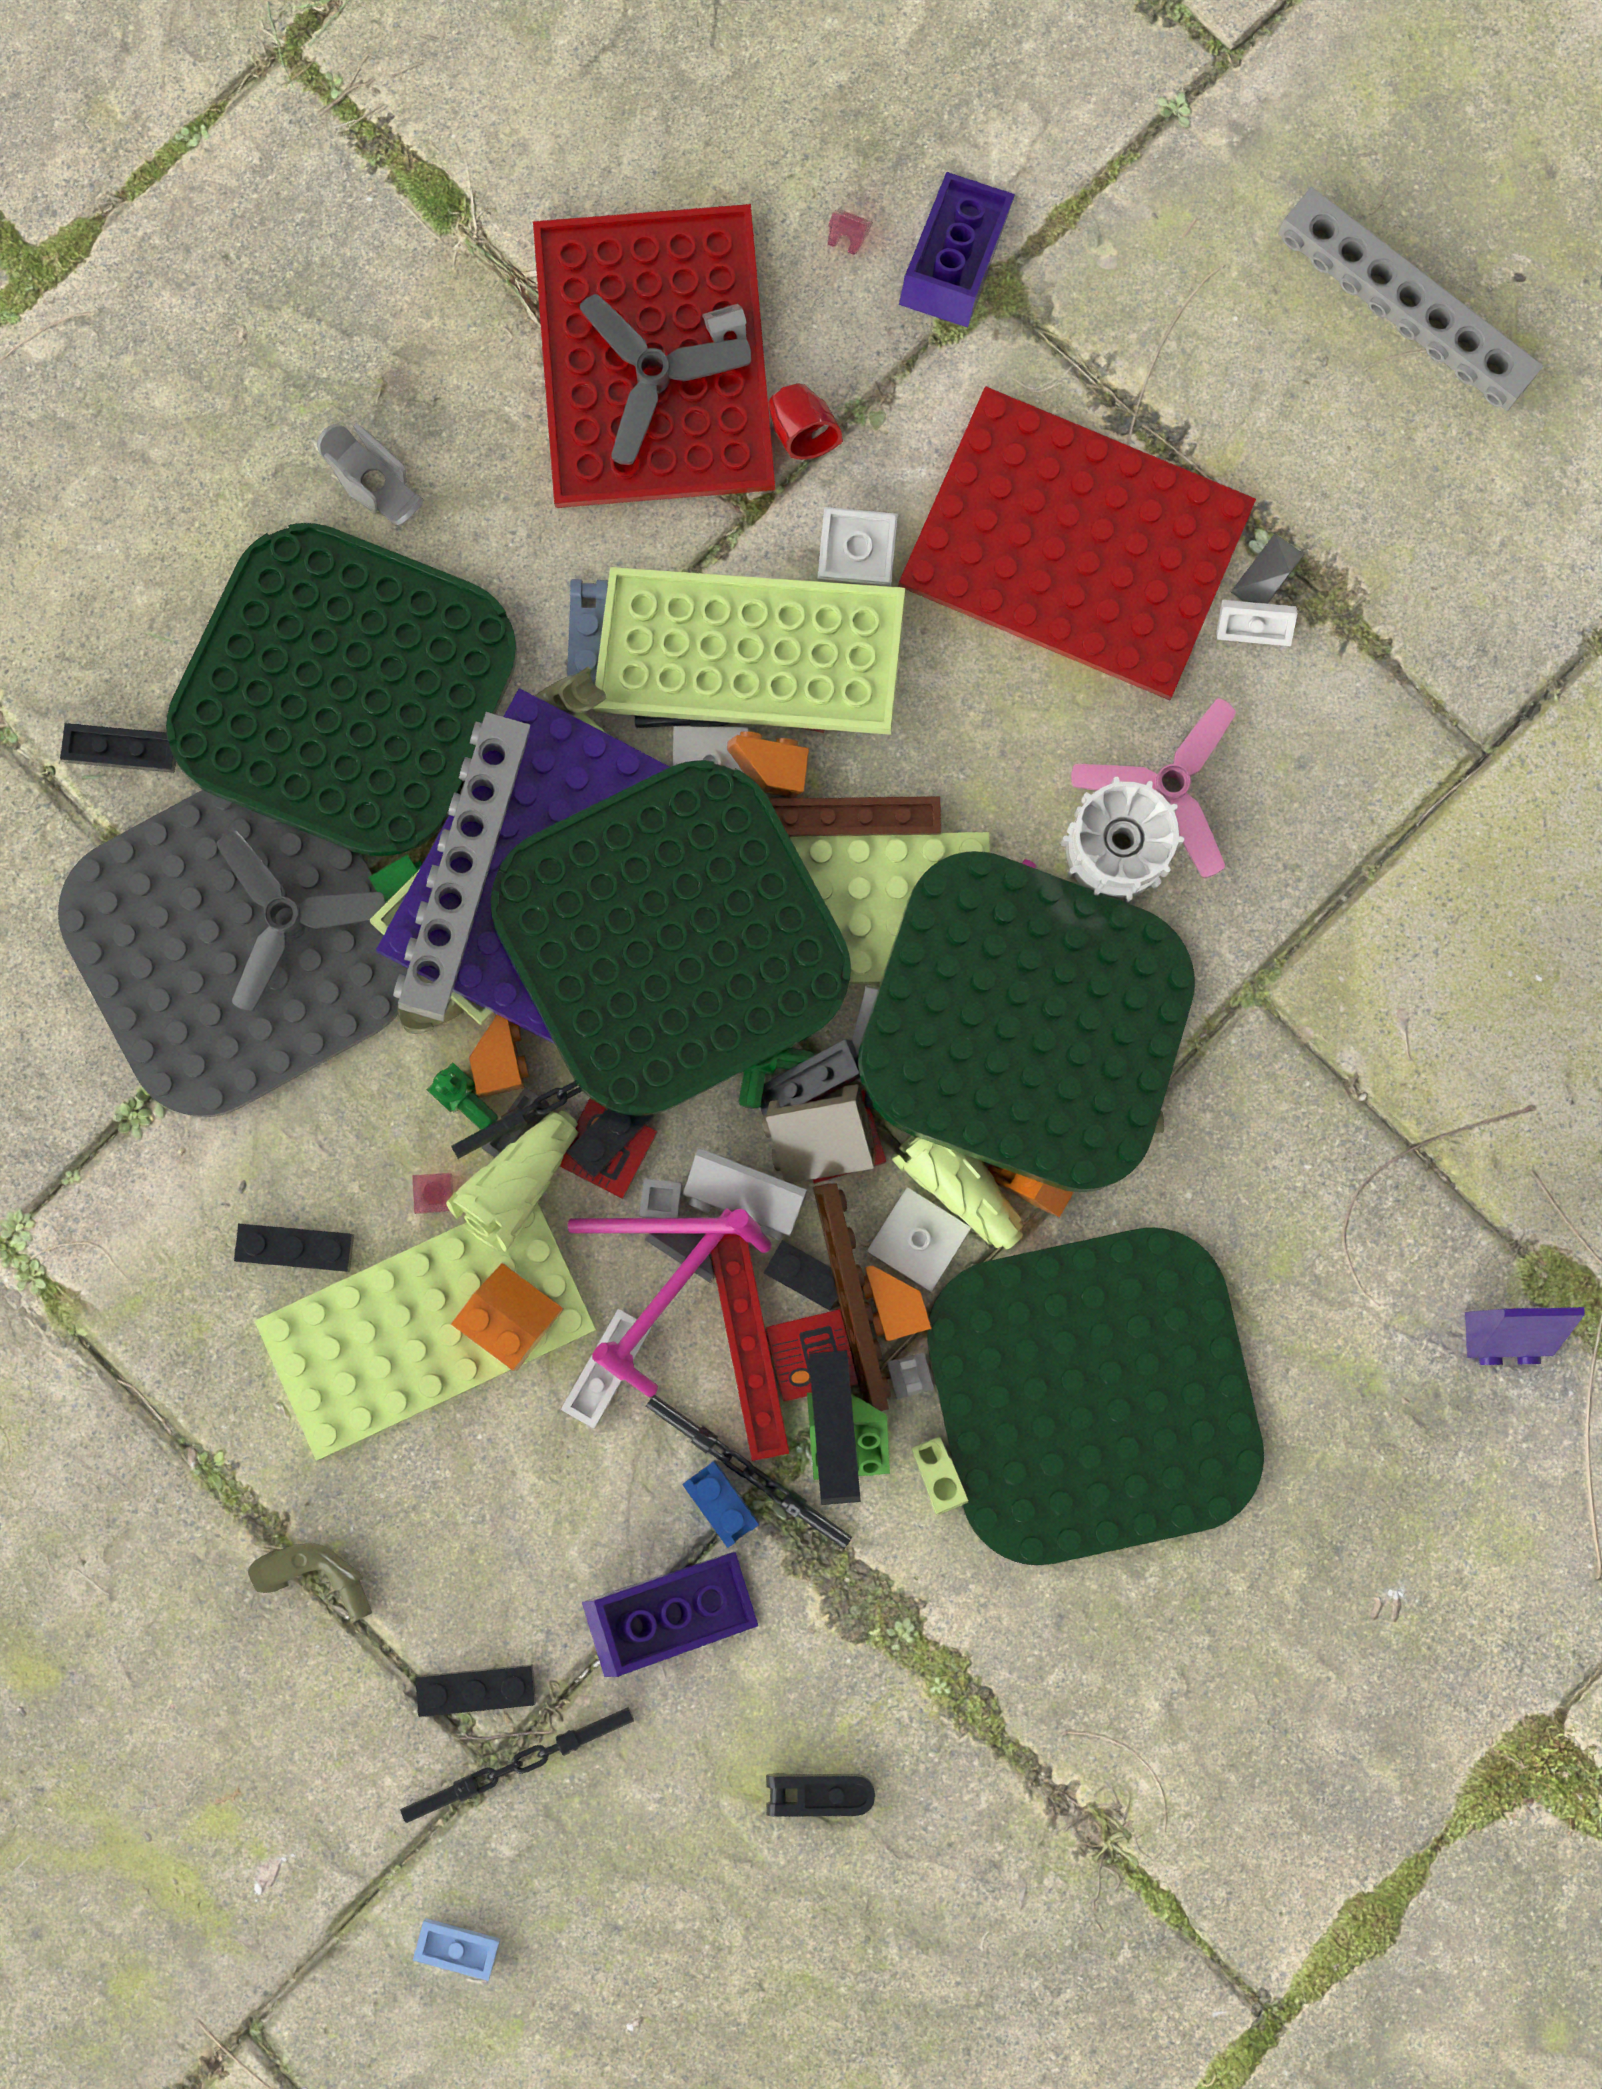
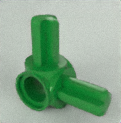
M788 1048L744 1071L738 1100L739 1105L750 1109L759 1108L761 1106L766 1075L774 1073L775 1068L789 1070L813 1057L814 1054L811 1051Z
M453 1062L446 1069L437 1073L433 1083L426 1089L448 1111L456 1112L460 1110L480 1130L493 1124L498 1119V1115L475 1094V1083Z

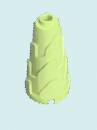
M560 1110L558 1113L550 1112L537 1125L526 1131L515 1143H510L487 1166L480 1169L454 1192L446 1202L451 1213L458 1219L464 1212L466 1214L464 1218L467 1221L464 1225L466 1229L490 1247L498 1251L503 1249L505 1252L525 1225L531 1211L549 1186L551 1177L560 1166L564 1154L577 1137L578 1132L575 1128L578 1123L563 1110Z
M913 1135L899 1147L905 1154L904 1157L897 1152L891 1156L892 1161L901 1171L905 1170L921 1187L934 1194L951 1212L959 1215L989 1245L993 1244L995 1248L1003 1246L1007 1250L1022 1238L1023 1234L1019 1231L1023 1225L1020 1222V1216L1000 1191L993 1175L981 1160Z

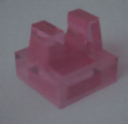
M838 209L832 213L828 225L830 229L827 245L837 246L840 236L845 235L850 239L848 253L855 255L869 235L873 222Z

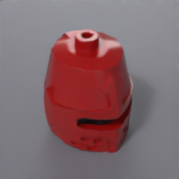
M796 383L782 387L775 395L771 396L768 404L774 429L791 458L799 460L816 458L842 444L841 429L828 405L805 384ZM824 425H829L823 433L812 438L813 432Z

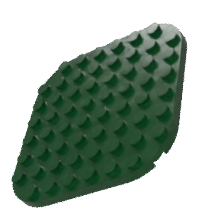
M295 523L288 525L289 528L279 530L270 535L267 532L254 541L238 560L173 695L166 721L167 739L172 754L189 780L214 796L360 854L392 856L411 851L431 839L448 819L454 793L460 794L465 783L464 780L459 779L465 757L472 759L476 745L470 744L475 722L483 723L486 712L496 714L511 681L517 658L516 639L512 624L502 605L480 586L338 529L316 523Z
M698 760L676 764L533 834L509 852L501 863L493 883L491 915L495 931L570 1074L582 1091L592 1100L618 1113L643 1116L665 1112L794 1046L824 1028L842 1006L851 976V962L846 942L770 800L760 786L745 773L736 768L733 770L726 766L714 764V761Z
M971 851L948 856L931 866L922 875L906 903L859 1047L858 1065L862 1085H865L869 1096L874 1102L873 1106L878 1113L903 1132L1058 1189L1071 1192L1101 1190L1129 1175L1141 1163L1149 1150L1194 997L1195 974L1191 957L1178 934L1161 918L1142 908L1102 893L1094 896V890L994 853Z
M1139 1228L982 1262L967 1268L951 1279L938 1295L929 1316L931 1329L927 1330V1346L952 1462L968 1499V1503L962 1504V1507L973 1531L997 1554L1021 1564H1056L1213 1529L1233 1519L1252 1499L1261 1480L1264 1466L1262 1435L1224 1276L1209 1252L1193 1239L1165 1228Z

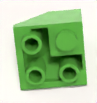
M807 1393L813 1479L818 1480L812 1393ZM851 1394L858 1475L890 1474L887 1415Z

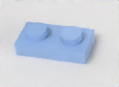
M425 1918L413 1961L489 1981L501 1938Z

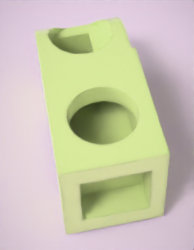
M940 1436L911 1448L936 1516L968 1503L951 1458L949 1459Z

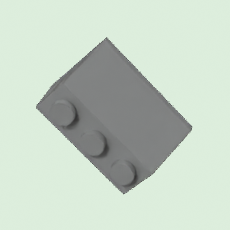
M698 1148L683 1194L690 1198L688 1205L708 1213L711 1207L722 1211L728 1208L731 1212L736 1209H743L761 1226L764 1235L781 1240L782 1235L791 1236L806 1198L807 1190Z

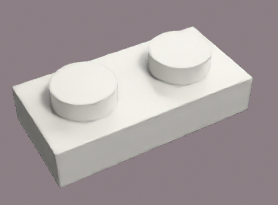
M1222 600L1216 631L1217 640L1291 646L1298 614L1296 606Z

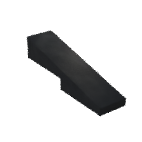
M847 1350L809 1353L821 1505L861 1502Z

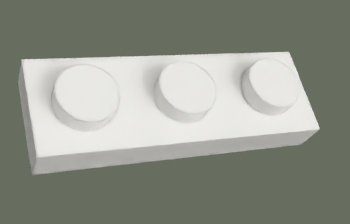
M618 1309L598 1345L613 1341L618 1344L637 1319ZM651 1327L630 1352L633 1356V1361L650 1333ZM591 1355L561 1410L595 1429L622 1380H619L595 1362Z

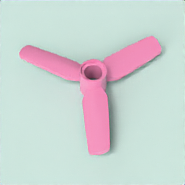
M1220 698L1216 699L1175 752L1173 764L1166 765L1158 774L1145 767L1075 764L1071 772V784L1075 788L1097 791L1111 784L1114 777H1119L1120 782H1137L1144 785L1148 781H1152V788L1163 795L1170 805H1178L1175 815L1178 821L1179 836L1185 838L1183 845L1201 877H1212L1224 869L1225 863L1199 803L1186 792L1191 784L1190 776L1200 771L1228 728L1236 711L1228 702ZM1165 777L1177 779L1180 784V791H1167L1162 784V779Z

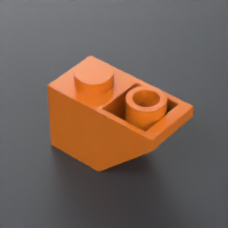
M749 731L740 732V735H736L727 742V750L741 770L754 780L765 793L795 798L804 792L809 748L798 746V741L788 738H777L776 742L763 740L761 734Z
M499 1015L495 1016L469 1056L476 1093L481 1098L525 1088L523 1079L530 1077L525 1055L518 1056L516 1042L522 1041L520 1028L517 1024Z
M992 1164L988 1166V1170L993 1175L997 1185L1033 1206L1059 1218L1074 1193L1049 1186Z
M873 1265L864 1268L866 1276H864L865 1285L862 1289L865 1299L873 1298L877 1313H873V1326L876 1336L884 1335L887 1342L931 1329L919 1290Z

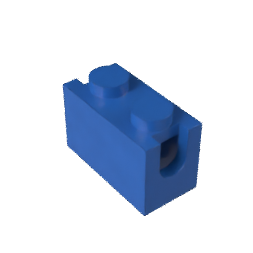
M716 1460L682 1484L727 1548L736 1543L743 1535L759 1526L760 1522Z

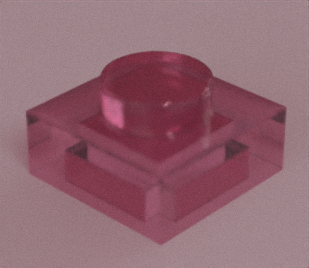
M452 1173L412 1175L414 1214L451 1212L446 1202L453 1195Z

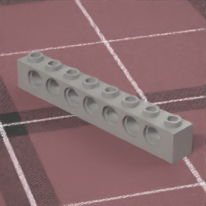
M1312 186L1285 217L1278 235L1282 237L1283 242L1290 249L1302 252L1311 259L1312 265L1317 270L1333 276L1339 281L1344 291L1350 295H1357L1364 300L1375 315L1387 318L1395 324L1402 336L1409 340H1415L1426 348L1427 354L1433 360L1444 362L1455 371L1459 380L1465 384L1475 386L1484 393L1485 399L1493 406L1502 407L1508 411L1543 368L1540 362ZM1322 231L1329 239H1319L1313 232ZM1350 253L1356 257L1357 261L1349 262L1342 254ZM1371 276H1381L1386 284L1375 283ZM1406 297L1411 299L1415 306H1405L1400 298ZM1429 320L1439 321L1443 329H1435L1430 325ZM1458 342L1469 344L1472 352L1462 350ZM1487 364L1496 365L1500 369L1501 374L1490 372Z
M486 712L483 723L475 722L470 744H474L476 747L472 759L465 757L459 776V779L465 781L461 794L454 793L448 815L454 816L450 830L443 829L437 851L443 852L440 866L432 865L426 887L432 888L429 902L421 901L415 923L421 925L417 939L410 938L404 960L411 962L407 975L399 974L393 996L399 998L398 1007L401 1010L444 1022L529 738V724ZM488 751H498L503 755L504 760L498 765H490L485 762L483 756ZM479 786H486L492 790L494 795L487 801H480L473 796L472 791ZM467 822H476L481 825L483 831L476 837H469L462 832L461 828ZM463 857L471 862L472 868L466 873H457L451 868V862L456 858ZM453 893L461 899V904L456 909L448 910L441 906L439 903L440 898L445 894ZM437 929L444 930L450 935L451 939L444 946H435L428 939L432 931ZM424 966H433L439 971L440 975L436 981L424 983L418 978L417 973Z

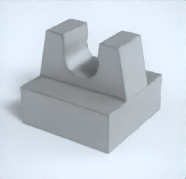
M739 304L703 314L706 328L714 342L724 341L723 336L727 331H734L737 339H746V319L743 308Z
M643 1179L639 1217L678 1218L682 1183Z
M924 1352L887 1362L896 1399L934 1390Z

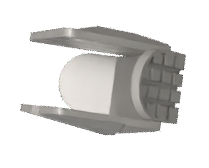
M358 423L353 425L365 445L363 447L344 426L333 424L325 428L318 438V451L334 470L340 484L353 499L362 503L363 506L375 514L379 511L395 525L404 523L420 508L424 500L405 485L407 475L404 464L370 432L362 428ZM373 470L379 471L385 476L384 486L375 492L369 491L362 485L364 475Z

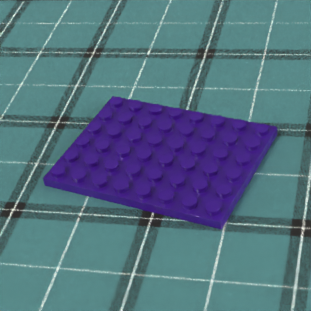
M519 688L503 717L529 724V738L453 992L555 1044L494 928L491 915V892L499 867L509 852L526 838L670 766ZM488 751L484 754L483 759L490 765H498L504 760V757L498 751ZM479 786L472 791L473 796L480 801H487L494 795L492 790L486 786ZM451 815L446 820L376 948L377 953L406 968H409L411 962L404 960L406 949L411 937L418 938L421 925L415 923L421 901L429 902L432 888L426 887L432 865L440 866L443 852L437 851L443 829H451L454 816ZM467 822L461 828L462 832L469 837H476L483 831L481 825L476 822ZM463 857L454 859L450 864L451 868L457 873H466L472 868L471 862ZM448 893L440 898L439 903L443 908L453 910L460 906L461 899L453 893ZM441 929L432 931L428 937L429 941L435 946H444L451 939L450 935ZM424 966L418 971V974L433 982L440 975L439 971L433 966Z

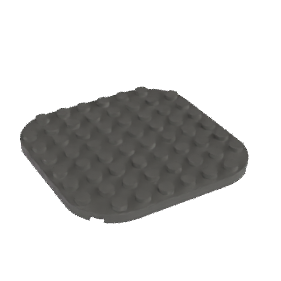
M204 790L119 834L83 856L73 867L64 882L59 898L58 921L62 938L144 1090L154 1100L173 1111L194 1117H215L244 1107L383 1030L399 1014L397 1009L399 998L394 997L393 993L399 974L406 976L408 968L376 952L383 934L370 921L319 929L303 925L297 934L286 936V949L255 1010L249 1012L235 1006L232 1003V999L258 936L269 925L264 919V907L252 900L216 845V842L224 834L237 831L280 883L283 896L290 898L297 905L313 896L377 891L368 878L372 873L360 853L214 796ZM283 908L277 913L276 923L278 925H285L290 922L293 916L292 908Z

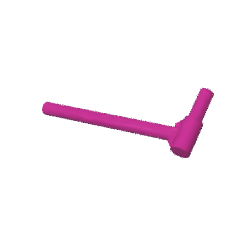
M726 1208L719 1218H727L732 1212ZM705 1234L617 1344L613 1341L599 1344L592 1354V1359L619 1380H626L647 1397H652L657 1392L658 1385L634 1368L633 1356L630 1352L725 1234Z
M743 1209L734 1210L727 1218H570L568 1221L569 1233L737 1234L746 1242H751L761 1253L768 1252L772 1246L771 1241L762 1233L760 1225Z

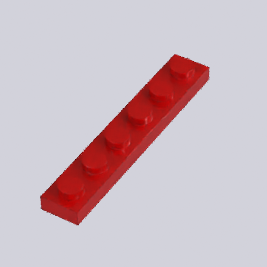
M725 1234L711 1251L751 1460L756 1461L790 1454L748 1242L740 1235Z

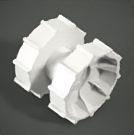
M1114 777L1111 784L1100 788L1092 795L1086 792L1081 799L1083 806H1078L1074 813L1076 817L1075 822L1070 823L1067 829L1069 835L1064 836L1061 841V846L1066 847V857L1070 868L1067 877H1074L1081 886L1094 890V896L1102 893L1115 899L1123 900L1126 903H1129L1134 896L1143 893L1150 887L1157 889L1162 882L1159 876L1166 877L1171 869L1168 864L1174 856L1176 848L1180 847L1185 840L1184 837L1179 836L1178 821L1175 815L1178 805H1170L1163 795L1152 788V781H1148L1144 785L1137 782H1120L1119 777ZM1119 833L1126 835L1131 841V847L1126 850L1118 849L1112 842V836Z

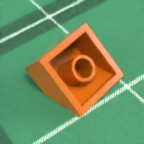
M501 1263L474 1292L451 1325L512 1371H518L564 1308L505 1264Z

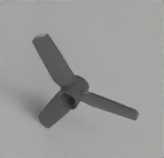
M599 295L589 296L580 304L582 313L622 360L636 367L638 384L629 393L611 455L612 459L617 463H634L658 403L657 393L664 391L668 387L670 378L688 381L744 367L751 363V349L745 338L679 348L666 356L659 349H648L646 341ZM650 366H658L662 369V372L657 376H648L644 373L645 369Z
M237 831L224 834L216 842V845L252 900L264 907V919L269 925L257 938L232 1003L241 1010L249 1012L255 1010L286 949V936L297 934L303 925L319 929L370 921L386 904L384 895L381 892L313 896L297 905L290 898L283 896L280 883ZM283 908H292L293 916L290 922L285 925H278L276 923L277 913Z

